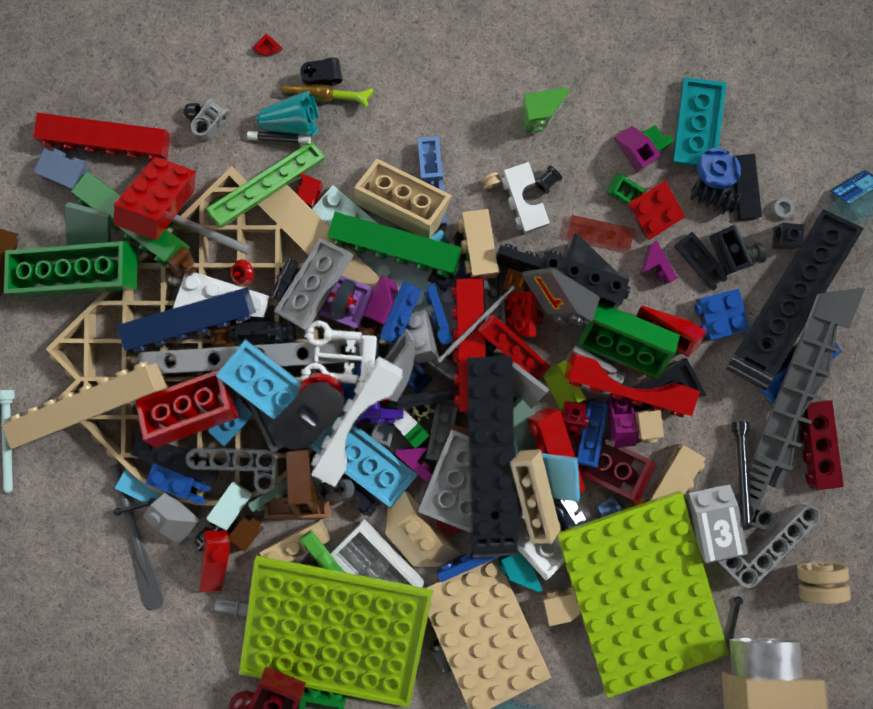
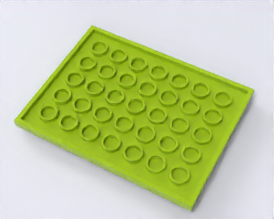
M678 491L557 534L607 698L729 655L682 492Z
M256 556L239 674L260 678L266 666L306 682L305 687L410 707L433 589Z

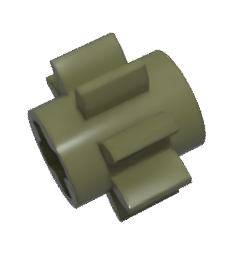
M431 404L425 405V407L428 408V411H424L423 414H419V410L416 409V407H411L413 408L414 412H412L410 416H414L416 414L418 416V422H420L421 417L424 416L427 420H429L428 413L435 412V410L430 408L429 405Z

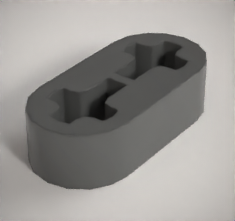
M348 479L339 480L335 487L326 482L320 483L316 490L317 498L321 502L349 499L354 494V485ZM330 489L331 493L326 494V490Z

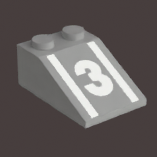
M730 484L688 493L684 500L704 563L708 564L747 555L739 507Z

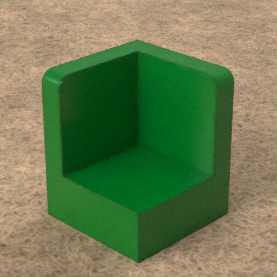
M656 125L642 131L643 134L650 138L658 152L667 148L674 141L670 134L664 137Z

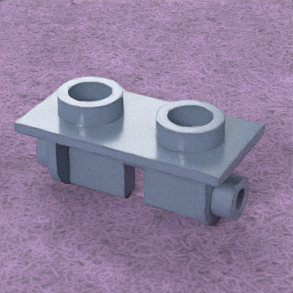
M561 499L554 501L556 514L566 525V530L587 523L582 512L574 515L573 512L578 509L575 502L563 501Z

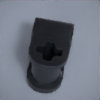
M331 57L305 62L300 68L302 81L305 85H333L332 83L334 82L336 84L343 82L339 58ZM308 72H312L313 77H309Z

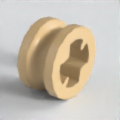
M498 172L491 173L480 179L481 183L485 184L484 190L491 189L502 183L498 179Z

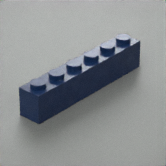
M246 287L116 326L124 350L133 349L134 352L147 349L146 345L153 343L154 347L168 343L167 338L174 337L176 341L188 337V332L195 331L196 335L209 331L208 327L216 325L218 329L230 325L229 321L237 319V322L251 319L250 315L256 313L249 288Z

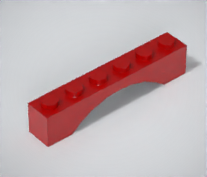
M571 352L564 378L570 380V385L579 388L582 387V384L590 386V391L600 394L604 390L610 392L611 397L623 400V396L631 398V403L640 406L648 403L651 404L650 408L661 410V412L665 408L671 410L670 414L681 418L684 417V414L693 415L700 391L674 382L652 389L627 387L613 380L602 369L597 360Z

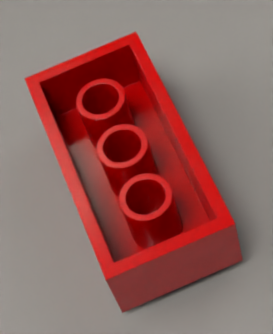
M155 156L114 203V225L157 241L193 194L196 171Z
M220 369L137 399L136 405L144 441L157 448L239 418L231 387L216 376Z

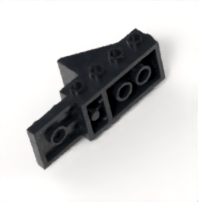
M575 233L567 243L563 256H561L560 252L549 250V252L545 251L542 257L539 258L534 252L526 251L524 253L518 251L517 247L510 244H500L497 251V264L522 273L523 271L554 268L599 296V302L616 309L622 305L623 299L626 300L630 293L631 287L628 286L630 279L622 277L580 235Z

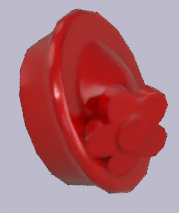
M237 260L231 267V278L236 284L248 286L254 279V268L247 260Z

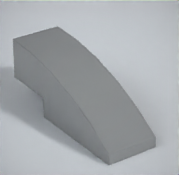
M407 329L404 330L384 359L402 369V379L392 395L387 397L397 402L405 389L414 363L415 341Z

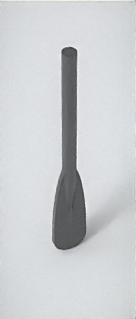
M119 463L110 466L115 486L122 476ZM117 490L122 508L130 507L128 495ZM133 511L124 512L134 547L135 568L143 602L147 608L155 610L162 606L164 596L152 562L142 545Z

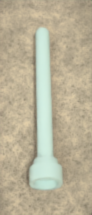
M0 390L1 425L10 421V403H13V399H15V390ZM2 429L3 490L5 493H10L13 490L12 449Z

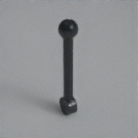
M150 498L148 502L122 509L115 508L113 513L115 516H120L124 512L146 506L150 507L156 499Z
M740 596L734 599L736 605L728 641L734 638L740 605L743 604V598Z

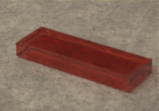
M572 215L567 237H572L575 233L580 235L585 241L630 250L635 228Z

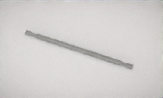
M512 286L507 293L502 295L437 359L438 362L441 363L515 288Z

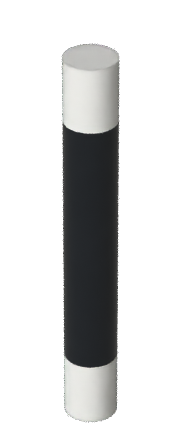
M248 131L247 133L248 140L311 143L310 135Z

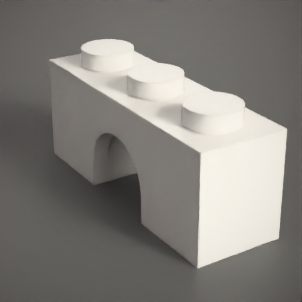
M529 162L504 170L503 177L501 178L504 190L508 189L509 191L508 203L511 210L515 209L517 229L522 230L524 235L547 227L550 222L543 203L529 205L522 196L524 190L534 187L536 183Z

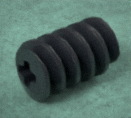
M699 177L691 191L690 200L692 201L698 196V204L706 200V208L713 203V211L721 207V215H724L727 211H730V214L734 211L741 193L737 191L733 194L732 188H728L726 191L725 189L712 188Z

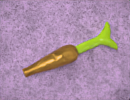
M324 84L282 85V94L297 95L309 91V96H313L315 101L330 102L333 99L352 100L359 102L365 109L368 107L367 100L374 92L373 88L361 92L339 91Z

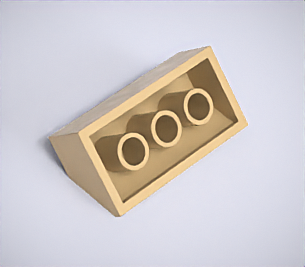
M379 159L374 161L354 187V204L416 235L431 238L440 226L452 195Z

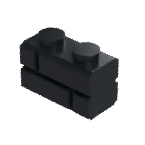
M735 224L709 236L719 261L723 264L726 275L753 264Z

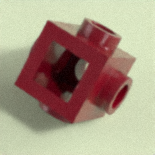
M565 401L561 414L568 436L580 438L583 429L587 430L589 424V417H586V404Z

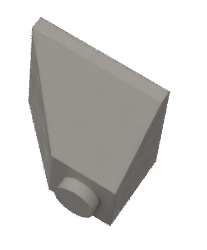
M512 362L513 398L517 400L520 397L532 409L549 389L515 362Z
M167 492L153 502L142 516L151 526L178 545L186 539L200 521L172 494Z

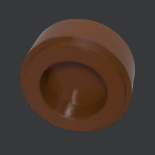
M364 322L358 327L362 335L378 337L381 334L380 324L377 322Z

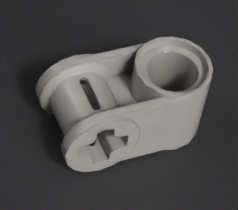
M208 99L191 123L192 132L200 141L207 142L211 140L229 118L230 111L221 108L214 99ZM202 126H207L205 132L198 133Z

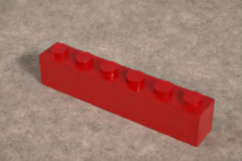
M39 112L36 114L33 138L41 142V145L44 147L55 148V145H61L63 149L76 151V148H83V151L94 154L99 150L105 151L104 154L110 156H118V153L126 154V157L132 159H139V156H144L150 161L155 156L163 159L168 158L171 137L168 131L160 128Z
M456 279L455 285H451V298H455V307H452V320H456V329H452L453 342H456L484 314L483 279ZM484 320L457 346V350H453V363L457 364V372H454V386L458 385V394L454 395L455 408H459V412H468L466 357H485V337L478 331Z

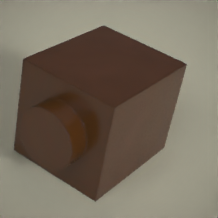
M246 515L230 534L229 540L245 552L264 529L261 525V520L254 515Z

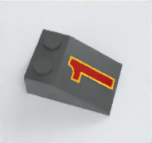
M554 268L523 271L522 276L546 314L554 318L556 323L567 325V323L582 324V322L593 321L599 296Z

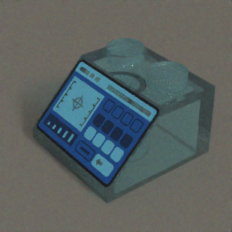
M864 169L827 191L844 219L858 225L873 217V174Z

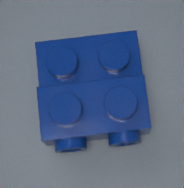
M739 289L696 299L697 304L694 305L696 315L701 318L702 325L700 327L707 331L704 336L706 341L750 329Z

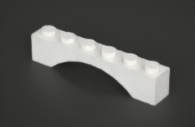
M380 357L377 358L375 363L371 361L365 372L367 377L364 382L361 380L358 382L354 390L356 395L353 400L348 399L343 408L344 415L342 418L338 417L332 427L334 430L332 435L325 437L321 445L323 450L320 454L316 453L310 465L313 466L311 475L334 487L346 470L345 441L352 424L370 405L391 396L402 379V369Z

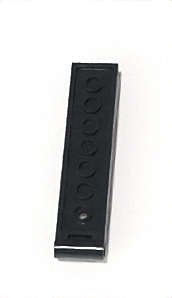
M822 210L804 239L803 246L798 249L728 363L726 370L764 391L767 390L804 329L817 294L827 291L862 233L863 227L827 210ZM767 344L770 348L765 349L762 345Z
M512 356L466 357L472 557L517 555V486L510 463L516 458V447L514 446ZM493 511L498 512L496 517L490 516Z

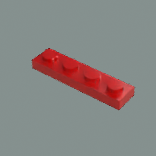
M494 314L478 328V331L506 356H512V361L538 380L551 367L548 362Z

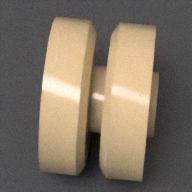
M812 562L797 565L798 579L803 581L799 585V597L803 601L833 604L851 600L850 586L844 583L849 580V568L847 565L835 562Z

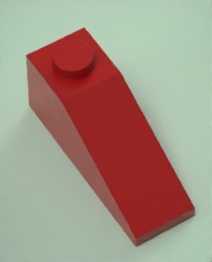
M643 305L639 308L636 317L680 335L676 351L686 357H689L699 347L707 332L687 319Z
M227 530L204 531L199 592L222 591L230 548Z

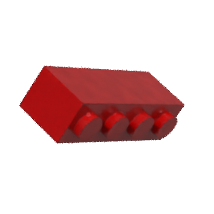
M549 407L528 417L529 431L535 439L536 450H541L543 454L575 458L560 410ZM578 468L579 490L581 493L585 491V486Z

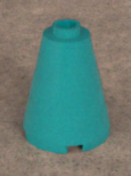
M307 91L260 109L259 114H257L258 126L262 127L264 131L314 136L319 130V126H315V118L319 119L315 99L313 96H309L310 92Z

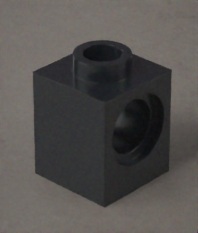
M781 223L774 226L772 248L794 250L802 247L804 224Z

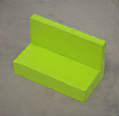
M566 360L550 367L542 375L560 410H562L565 401L579 403L586 399L581 388L570 385V380L564 378L568 364Z

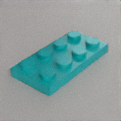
M690 77L682 79L672 163L697 166L698 160L708 149L719 148L727 82Z

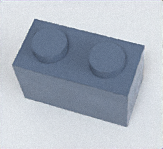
M43 149L34 173L73 190L87 171L90 173L91 169L85 166L86 162L76 157H73L72 160L65 158L66 154L57 149H53L52 152Z

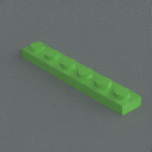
M311 141L310 144L304 145L206 208V212L221 229L281 190L284 186L299 178L301 173L305 174L322 163L325 156Z

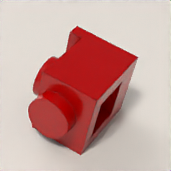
M301 173L300 178L303 182L302 184L299 183L296 187V199L305 202L309 207L313 208L324 185L322 181Z

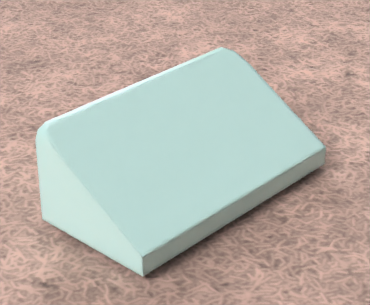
M236 481L232 482L206 519L228 530L253 493Z

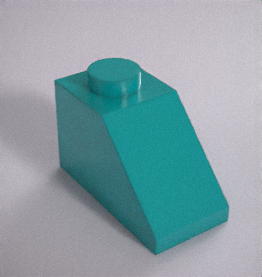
M519 550L517 555L500 556L502 562L498 564L503 576L508 574L510 581L537 592L542 591L533 566Z

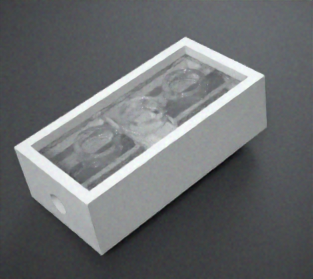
M365 519L330 553L346 573L417 587H423L425 581Z

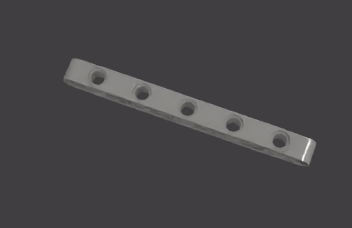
M377 338L375 361L380 357L379 338ZM363 339L356 341L354 344L355 352H353L352 356H362ZM347 340L328 341L325 345L319 346V353L343 355L342 349L348 345ZM310 342L253 345L280 367L309 365L312 363L361 362L360 360L319 357L318 362H315L316 346ZM239 346L139 353V364L146 361L148 365L157 363L161 374L216 371L225 365ZM302 348H306L309 352V356L305 360H301L298 356L299 350ZM215 353L220 357V362L217 365H213L211 362V357ZM171 356L176 361L172 368L168 366V359Z

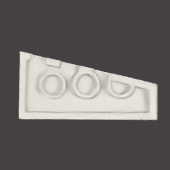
M196 272L191 276L185 273L173 309L239 290L243 287ZM249 290L256 311L250 317L264 318L270 297Z

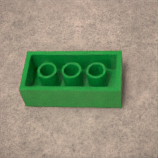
M598 302L593 321L585 323L577 346L658 380L676 353L680 335Z

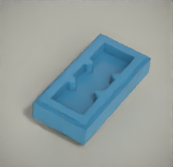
M240 399L235 402L239 418L214 426L208 431L223 446H226L254 416L252 410Z

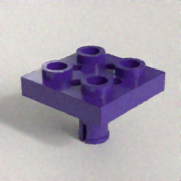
M379 400L365 409L354 423H395V419H404L403 410L382 409Z

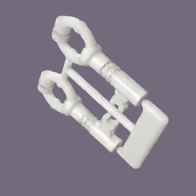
M321 320L312 322L308 330H305V338L312 345L316 346L314 361L318 362L319 357L362 361L361 376L353 375L354 363H350V366H348L349 363H345L344 368L346 370L344 374L329 373L321 364L312 363L302 370L301 380H305L309 377L308 375H311V369H319L321 373L335 377L339 383L358 384L360 380L364 382L367 374H365L367 367L371 361L375 363L376 336L362 335L361 332L332 330L327 323ZM316 326L325 329L324 339L321 341L313 339L314 334L312 332H314V327ZM331 339L347 340L346 352H350V349L351 352H355L354 344L356 341L363 339L362 356L319 353V346L325 345Z

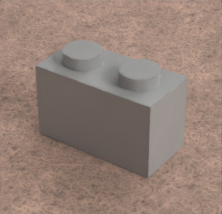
M425 310L412 313L406 329L409 330L415 341L414 360L417 363L438 359L431 316Z

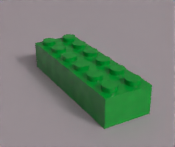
M124 241L5 250L4 294L25 298L137 290V247Z

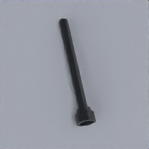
M736 421L731 423V428L734 436L737 437L742 525L750 527L751 513L746 436L750 432V426L747 421Z

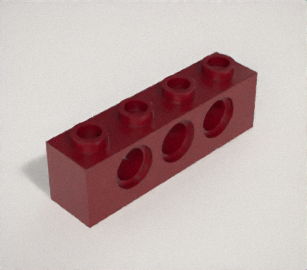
M833 400L811 401L801 417L812 422L809 424L801 421L802 429L800 430V439L804 442L805 448L802 457L804 463L807 464L808 471L805 473L806 483L815 490L844 487ZM815 418H817L819 422L817 428H814L813 421ZM820 440L821 447L817 450L816 442ZM821 461L824 463L822 471L819 470V463Z

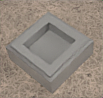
M374 423L371 437L381 445L390 447L396 426L388 423Z

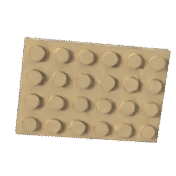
M498 558L444 582L439 581L426 587L433 589L428 618L468 709H491L552 678L507 577L502 574Z

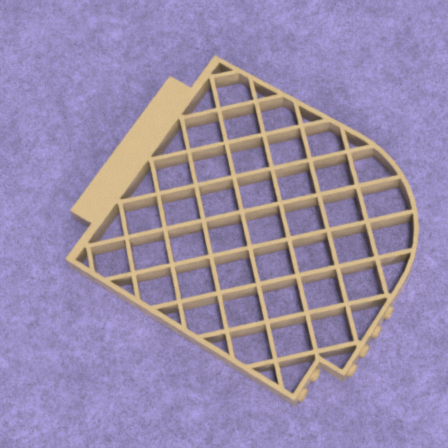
M232 166L181 215V217L192 221L199 214L200 225L218 233H237V241L245 245L246 233H275V263H250L254 270H275V284L277 282L276 276L277 274L280 275L285 264L283 263L284 231L308 255L319 238L330 243L333 242L332 239L327 237L330 227L288 185L258 204L277 223L276 225H246V212L237 218V225H226L221 229L217 225H209V215L206 212L209 203L216 196H226L237 188L226 187L233 180L239 187L247 183ZM173 223L167 229L175 236L179 233H196L176 223ZM199 234V263H194L193 265L196 270H199V274L208 276V270H231L232 265L235 263H208L209 238ZM345 244L343 249L349 251L354 256L341 276L375 289L379 276ZM237 251V260H245L246 254ZM144 252L137 258V274L142 269L161 270V301H134V290L123 291V301H111L120 291L103 292L46 348L50 353L49 357L56 364H61L66 369L64 371L65 374L75 380L57 398L59 401L62 400L61 396L73 391L76 394L79 388L90 384L95 387V381L106 378L95 377L96 344H122L121 339H96V314L102 308L123 307L122 323L133 320V307H161V312L174 307L175 301H171V268L168 263L165 266L160 263H149L156 256L154 253L150 252V254ZM300 263L296 270H300L304 263ZM276 299L275 301H269L268 307L276 308L279 301ZM275 313V321L282 323V317ZM319 314L316 315L313 322L319 320ZM378 323L380 328L383 329L384 324ZM84 327V339H72ZM314 327L313 339L323 340L319 339V327ZM351 327V332H357V329ZM208 331L198 334V339H180L175 341V339L167 338L168 343L160 345V351H170V344H198V349L208 348V344H211V339H208ZM296 339V343L309 342L307 339ZM379 339V344H389L390 352L394 345ZM66 344H84V374L61 351ZM122 344V371L128 369L131 372L133 371V349L125 351ZM350 362V363H354V369H355L357 362ZM312 369V375L319 373V369ZM207 371L198 372V377L207 374ZM170 373L162 374L167 388H170V381H189L197 378L170 377ZM295 377L298 381L303 382L301 377ZM236 391V401L240 399L244 402V397ZM132 402L121 406V414H100L78 423L82 428H87L92 433L91 437L99 444L102 443L107 448V454L113 459H117L140 482L162 495L165 493V491L147 485L146 481L149 475L131 459L137 458L130 455L132 451V419H139L138 414H132ZM94 419H121V448L100 428ZM244 427L236 434L235 448H244ZM207 429L197 433V447H207ZM311 447L308 449L311 454L315 451ZM281 449L273 452L276 459L274 486L287 477V470L281 475V458H287V453L281 452ZM207 452V457L210 458L211 452ZM217 453L213 458H226L223 453ZM244 453L239 454L236 461L238 464L244 465V458H249V456ZM263 454L260 458H271V456ZM235 470V481L244 487V471ZM198 488L197 495L206 499L204 504H198L189 499L186 500L173 495L180 502L211 506L216 505L220 498H206V491ZM257 490L252 491L251 493L253 494L250 498H253L261 493Z

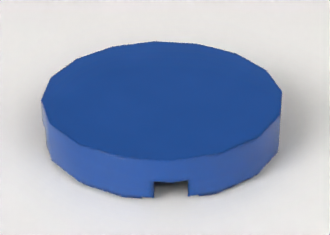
M711 148L702 154L698 160L697 171L705 184L715 189H727L734 185L741 175V166L735 156L732 157L726 149Z

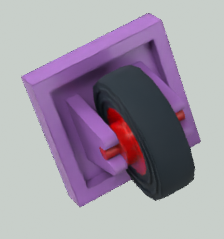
M341 276L318 314L358 329L374 288Z

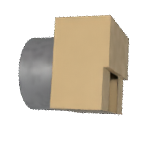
M749 638L730 639L732 671H722L724 709H827L825 680L803 674L800 641L777 638H758L757 640Z

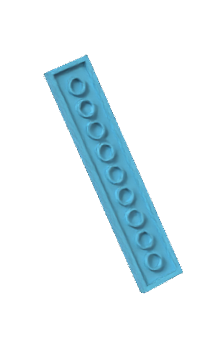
M246 339L216 374L218 378L272 419H275L297 397L299 387L302 384ZM334 422L309 447L320 454L323 450L321 445L327 435L331 436L334 431L332 429ZM352 424L345 441L347 464L344 473L391 508L418 474L357 425Z

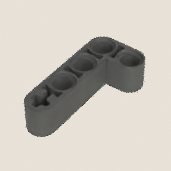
M195 447L186 456V463L192 469L254 471V485L258 492L268 493L274 488L276 459L270 450ZM195 452H198L200 457H207V452H211L209 458L210 465L206 464L207 460L203 459L199 461V464H196L195 460L191 459V457L195 455ZM223 453L227 460L223 464H216L213 459L214 455ZM244 453L248 455L249 462L245 465L238 464L236 458L239 454ZM263 454L271 456L272 460L269 465L264 466L259 463V458ZM264 476L268 477L271 481L269 486L265 488L260 487L258 480Z

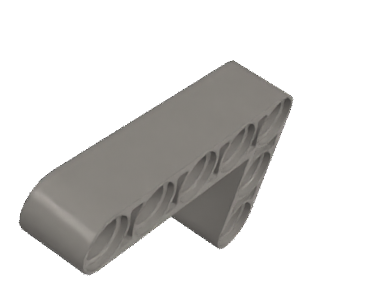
M807 504L796 505L744 559L741 556L735 557L730 565H726V560L717 561V563L736 582L745 588H753L818 523L820 519L819 511ZM808 510V517L803 519L804 511ZM793 525L794 530L788 535V528ZM778 540L779 545L777 549L773 550L772 545ZM760 556H763V563L761 565H757L758 558ZM748 571V578L742 581L743 573Z

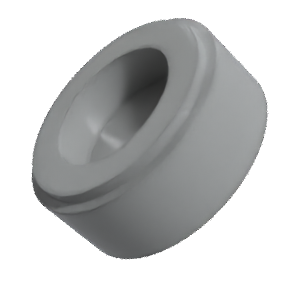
M785 197L777 199L771 206L773 216L780 220L789 218L795 210L794 203Z

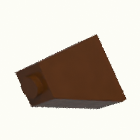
M298 449L293 450V452H286L289 506L296 516L318 514L315 476L311 475L313 466L310 465L313 458L310 451Z

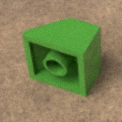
M569 87L526 93L521 105L525 131H530L531 133L542 132L543 128L548 126L563 106L569 93Z

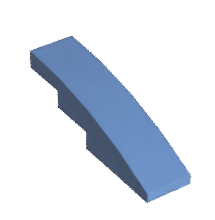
M439 136L417 138L421 180L444 191ZM446 212L439 227L447 226Z

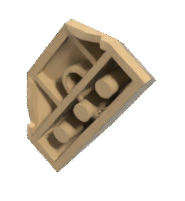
M405 490L391 508L388 506L385 535L414 567H440L453 561L462 552L439 529L431 517L418 512L420 505Z

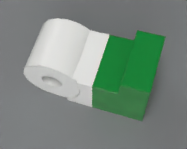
M401 409L404 412V419H395L393 424L416 449L430 433L410 416L405 409Z

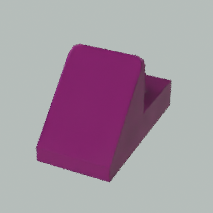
M655 241L648 245L640 274L655 266L657 278L661 282L664 281L665 285L678 279L658 242Z
M428 446L417 447L416 449L414 447L397 449L395 454L426 482L431 479L433 474L431 470L433 468L424 460L422 462L418 461L428 449Z

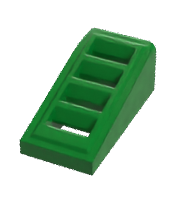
M615 174L605 193L627 205L635 191L638 192L637 197L645 192L646 189L623 174ZM627 187H630V189H629V191H628V193H627V195H626V197H625L623 194H624L625 190L627 189Z

